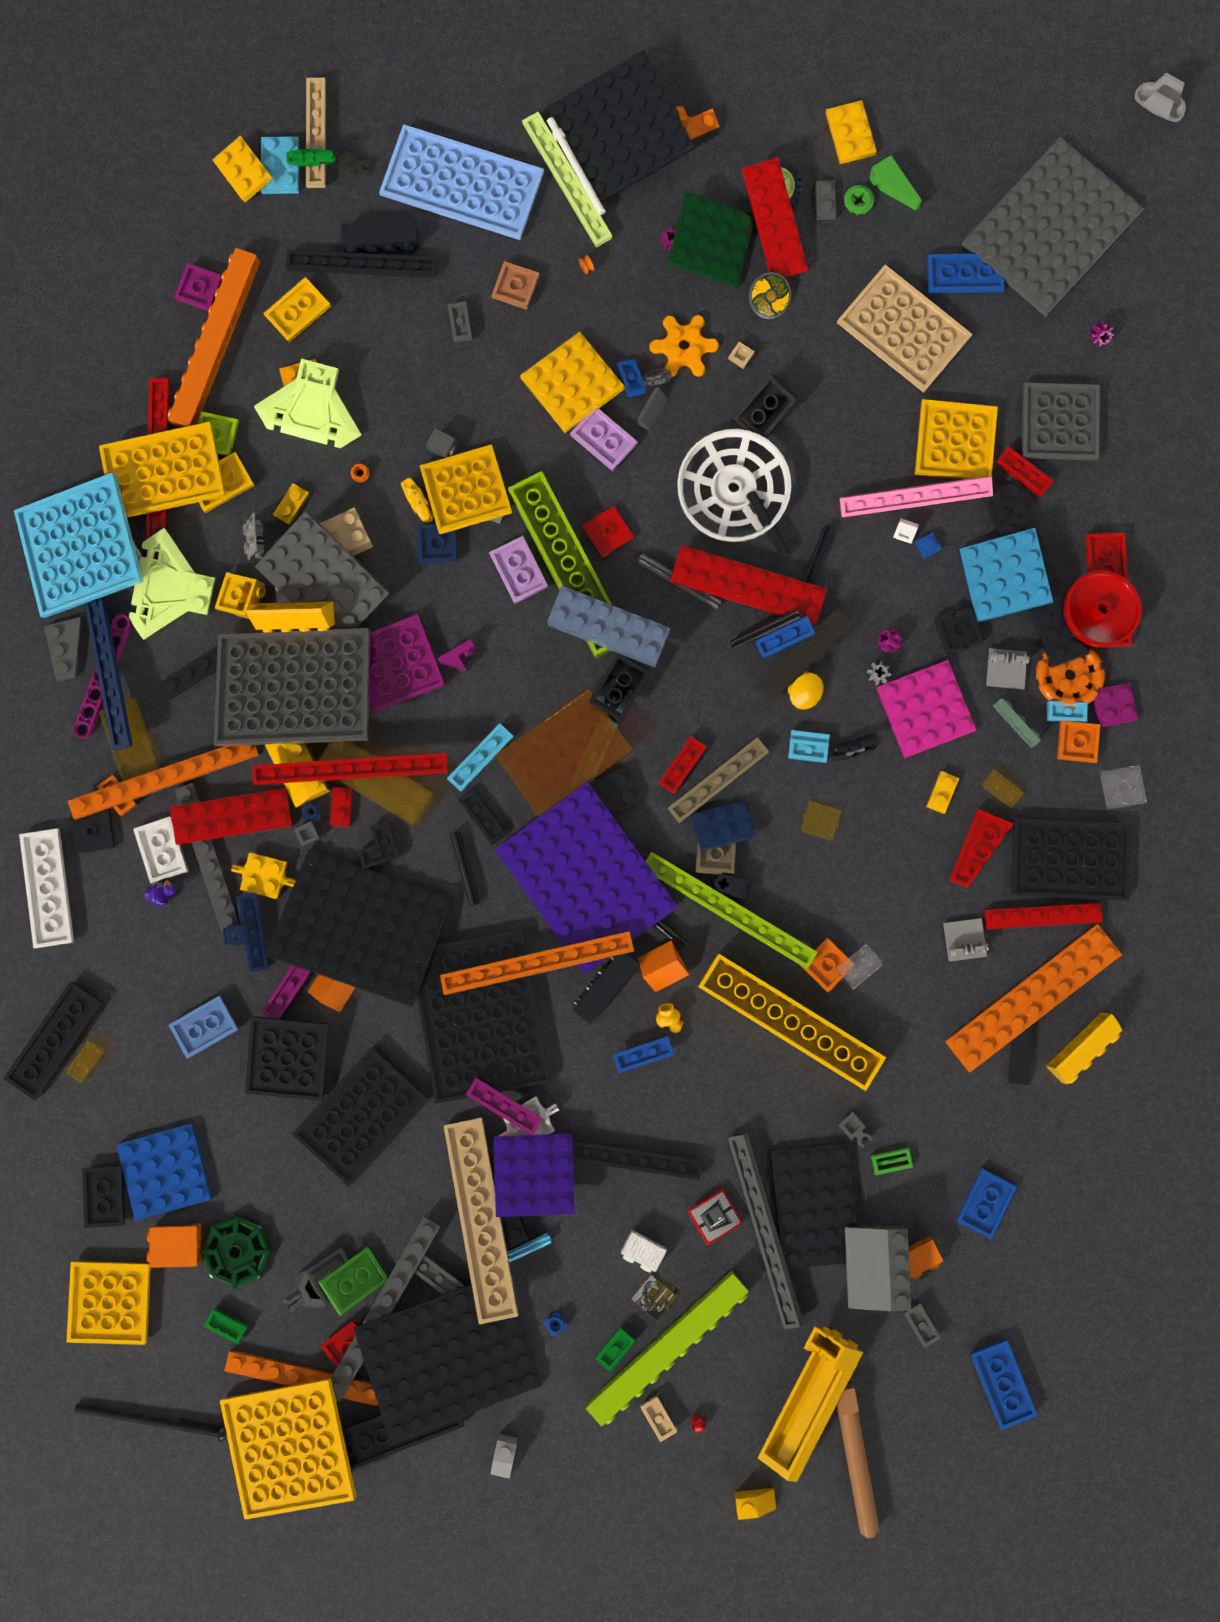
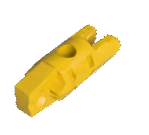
M407 478L401 482V486L408 502L422 521L429 524L432 523L434 517L429 508L428 501L413 479Z

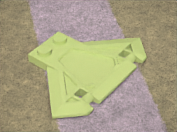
M301 359L297 379L254 406L267 429L274 430L275 425L281 426L282 433L327 445L330 439L335 441L334 447L342 448L362 435L335 390L339 369ZM278 413L284 414L283 419L277 418ZM332 427L337 428V433L331 432Z
M165 528L145 540L142 548L147 549L146 557L140 556L139 560L144 582L136 584L134 587L131 604L137 605L136 613L130 612L129 620L143 640L188 611L208 615L215 583L214 577L194 572ZM155 551L159 552L158 560L154 559ZM145 607L149 608L148 615H143Z

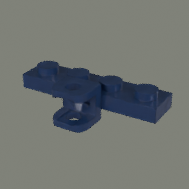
M257 893L236 896L240 924L223 929L224 943L232 946L244 944L248 972L269 969L267 957L265 956L266 949Z

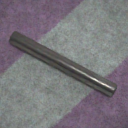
M645 554L639 557V564L670 582L673 573L671 569ZM674 584L715 609H718L722 603V600L717 596Z

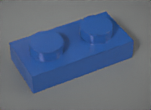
M635 359L617 363L616 368L628 398L645 394L646 387Z

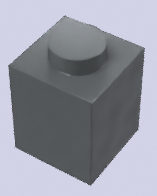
M436 428L426 444L429 451L442 458L454 456L457 450L455 438Z

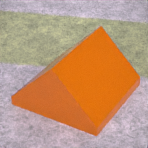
M672 940L638 958L643 978L655 992L690 975Z
M318 975L307 992L320 1003L341 1012L355 988Z

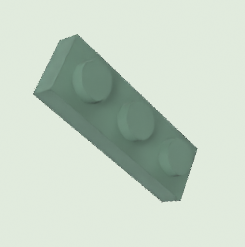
M1001 698L992 705L1031 748L1041 741L1038 738V732L1027 726L1025 718L1021 714L1015 713L1012 704L1008 700Z

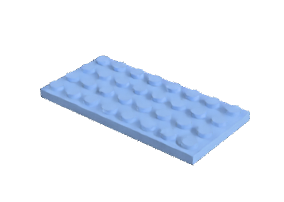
M403 124L379 193L380 196L521 240L544 174V169Z

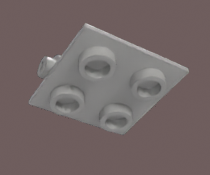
M252 513L246 523L243 524V535H246L247 541L244 543V553L247 554L248 560L253 555L257 559L263 558L264 541L256 540L263 538V524L260 520H255V513Z
M989 648L986 686L1024 690L1026 664L1029 663L1027 652Z
M982 918L943 923L948 961L987 957L989 949L988 944L985 943Z

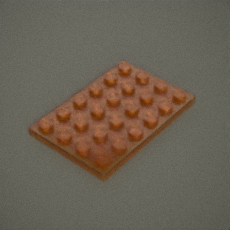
M589 689L495 755L538 817L633 751L609 716L588 703L593 695Z

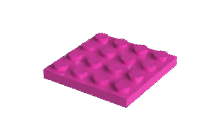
M948 660L876 688L904 758L977 731Z

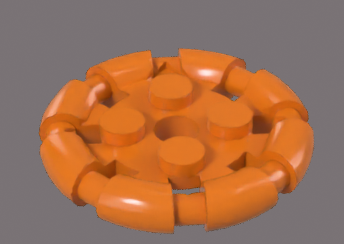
M1091 647L1087 648L1088 656L1054 668L1048 665L1049 660L1044 651L1041 661L1039 660L1037 663L1036 680L1038 679L1039 689L1048 701H1060L1065 704H1076V702L1089 704L1099 695L1097 692L1100 688H1103L1105 681V669H1102V660ZM1093 665L1095 672L1090 673L1088 666ZM1066 670L1074 672L1073 680L1066 678ZM1050 676L1051 683L1047 684L1046 677ZM1088 683L1093 685L1091 689H1088L1085 686L1088 685ZM1057 690L1063 692L1061 697L1056 695ZM1078 692L1079 698L1075 699L1073 694ZM1061 706V707H1065V708H1076L1077 706Z

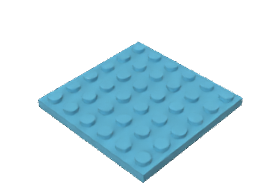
M109 473L14 510L40 617L52 616L144 582L116 474Z

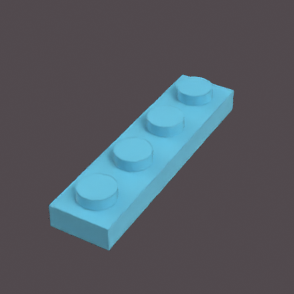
M499 723L447 779L462 792L514 736Z

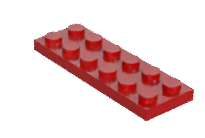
M779 158L742 168L768 272L778 273L784 278L807 272L808 268Z
M1125 533L1087 534L1085 536L1087 574L1094 571H1110L1128 580ZM1132 636L1112 647H1130L1132 645Z
M286 788L170 807L176 845L292 826Z

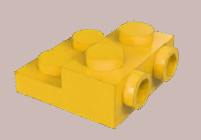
M226 572L215 609L249 619L246 610L259 604L260 598L264 597L266 592L265 584L257 579Z

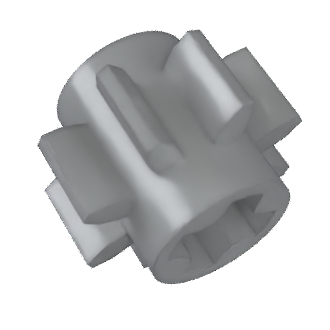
M882 661L877 666L875 663H872L871 667L873 670H867L866 672L871 676L868 681H875V686L880 681L885 684L887 682L885 677L891 676L890 673H887V669L890 666L885 667L882 665ZM878 669L880 670V673L883 674L880 677H878V674L875 673Z

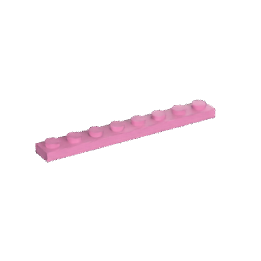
M986 476L839 497L841 517L993 496L992 477Z

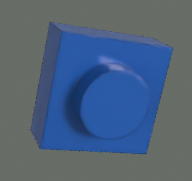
M934 533L915 542L923 559L942 549Z

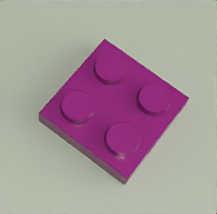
M187 263L174 298L177 301L209 311L210 305L215 301V292L221 286L222 275Z
M1130 683L1099 689L1097 692L1099 695L1093 700V705L1100 728L1138 720Z

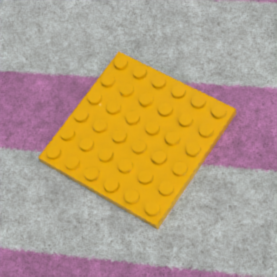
M331 1378L232 1396L220 1400L244 1519L354 1501L357 1498Z

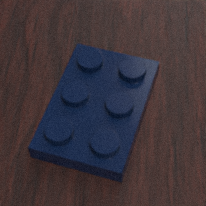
M747 801L691 814V820L701 852L757 838Z

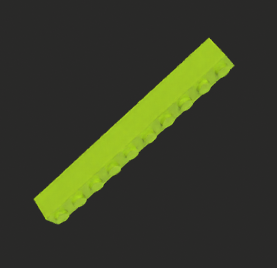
M731 1270L586 1403L587 1411L601 1427L605 1423L607 1425L610 1424L620 1409L624 1411L630 1405V1400L634 1396L639 1397L645 1391L644 1387L646 1385L656 1382L660 1377L659 1374L664 1369L666 1371L674 1365V1360L678 1356L683 1357L689 1351L688 1347L693 1342L697 1344L704 1337V1332L708 1329H714L719 1323L718 1320L722 1316H728L733 1311L732 1307L737 1302L739 1304L748 1297V1288Z

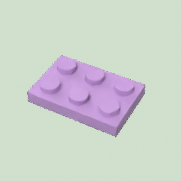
M600 409L595 410L584 418L570 433L571 437L612 471L617 468L638 443Z
M523 536L489 552L514 604L548 588Z

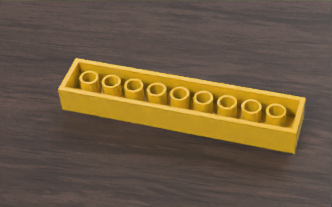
M720 954L716 955L697 986L865 1091L886 1059L885 1056Z

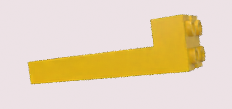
M825 1326L823 1328L814 1327L804 1349L812 1351L758 1456V1459L787 1481H798L863 1354L857 1348V1343L849 1339L845 1340L842 1338V1333L835 1329L830 1330Z

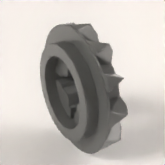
M660 368L649 371L642 379L645 386L653 387L654 385L664 384L666 381H669L672 374L670 370Z

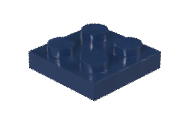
M436 524L417 525L419 564L457 562L456 530L439 535Z

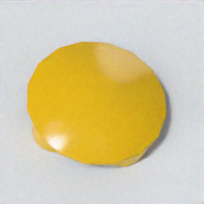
M808 671L799 676L788 687V694H790L792 704L803 710L815 706L823 694L821 678Z

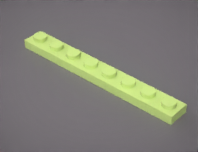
M539 112L522 120L523 126L594 245L598 247L611 240L612 234L595 209L587 192Z

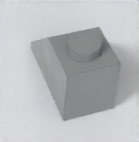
M499 1434L491 1475L510 1479L518 1441L517 1437Z

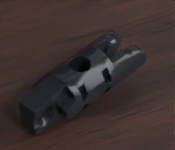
M876 734L865 735L830 748L829 755L831 760L834 762L849 759L876 749L877 736Z

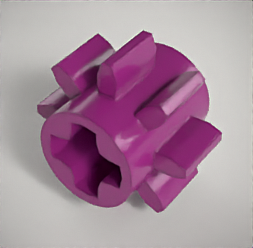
M671 227L666 232L662 231V237L664 238L660 239V244H664L665 251L671 248L675 229Z
M1104 321L1094 324L1089 331L1092 335L1090 340L1099 346L1109 343L1112 336H1114L1111 332L1113 327Z
M886 629L880 633L877 644L881 646L880 649L884 652L889 650L893 653L900 647L902 637L899 636V632L895 629L891 631Z

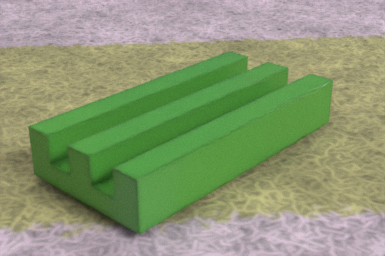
M909 1147L870 1155L875 1175L913 1167ZM906 1153L907 1155L879 1162L876 1161V1159L889 1157ZM908 1160L907 1164L878 1170V1166Z

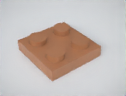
M504 261L492 293V298L527 310L540 276L539 273Z

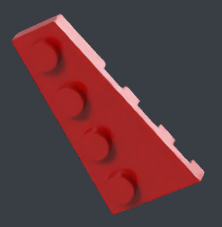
M977 809L948 881L968 888L1014 824Z

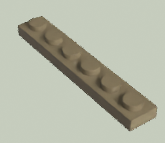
M757 737L667 809L677 822L681 823L767 755L769 751Z

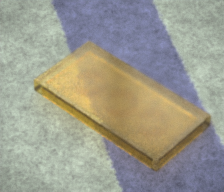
M135 698L125 702L133 743L131 747L119 751L112 750L105 710L99 711L122 782L160 769Z

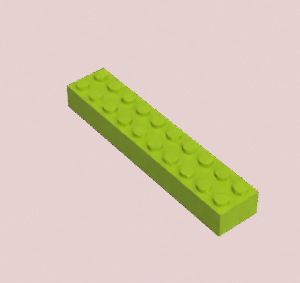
M540 471L509 487V494L559 590L561 586L612 605L543 472ZM586 641L595 659L611 652L609 649Z

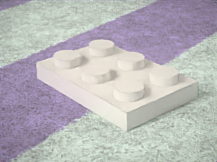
M171 817L133 829L150 883L153 884L189 872L181 845L175 844Z

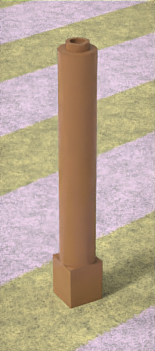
M850 1383L846 1385L836 1407L840 1419L860 1534L864 1535L865 1538H874L880 1532L859 1419L856 1392L853 1384Z

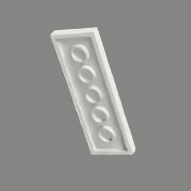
M60 829L19 834L33 948L74 943Z

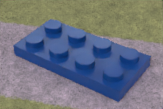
M928 254L927 256L928 293H988L1004 291V277L994 272L989 265L980 260V256L977 254Z
M1007 1339L970 1353L1000 1430L1038 1416Z

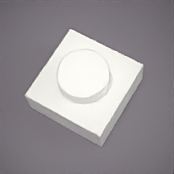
M900 518L893 538L911 544L919 524Z

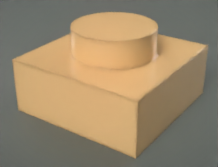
M738 342L728 359L744 369L755 351Z

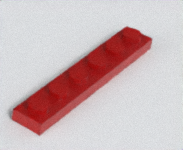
M1101 903L984 910L985 929L1103 922Z

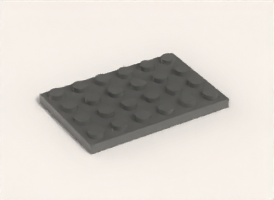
M307 511L298 518L255 566L291 603L333 601L335 625L330 627L329 630L358 628L390 594Z

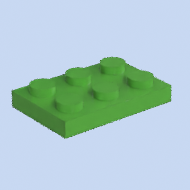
M366 1247L318 1283L339 1316H341L386 1283L388 1277L370 1249Z

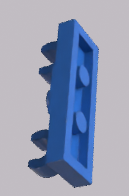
M806 616L755 642L762 658L765 659L816 633L809 618Z
M666 1036L615 1053L613 1058L618 1073L673 1056L674 1053L669 1038Z

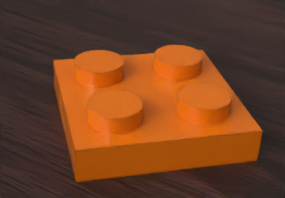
M1060 721L1057 759L1097 763L1100 724Z
M826 938L815 949L818 953L809 968H802L828 993L855 964Z

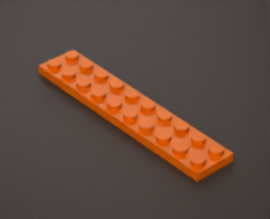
M1095 924L945 1040V1043L969 1073L1122 954L1101 927Z

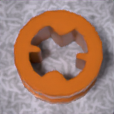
M585 255L584 259H578L585 274H588L589 270H595L588 255Z

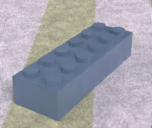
M561 586L547 621L550 627L652 667H656L670 632L669 627L564 586Z

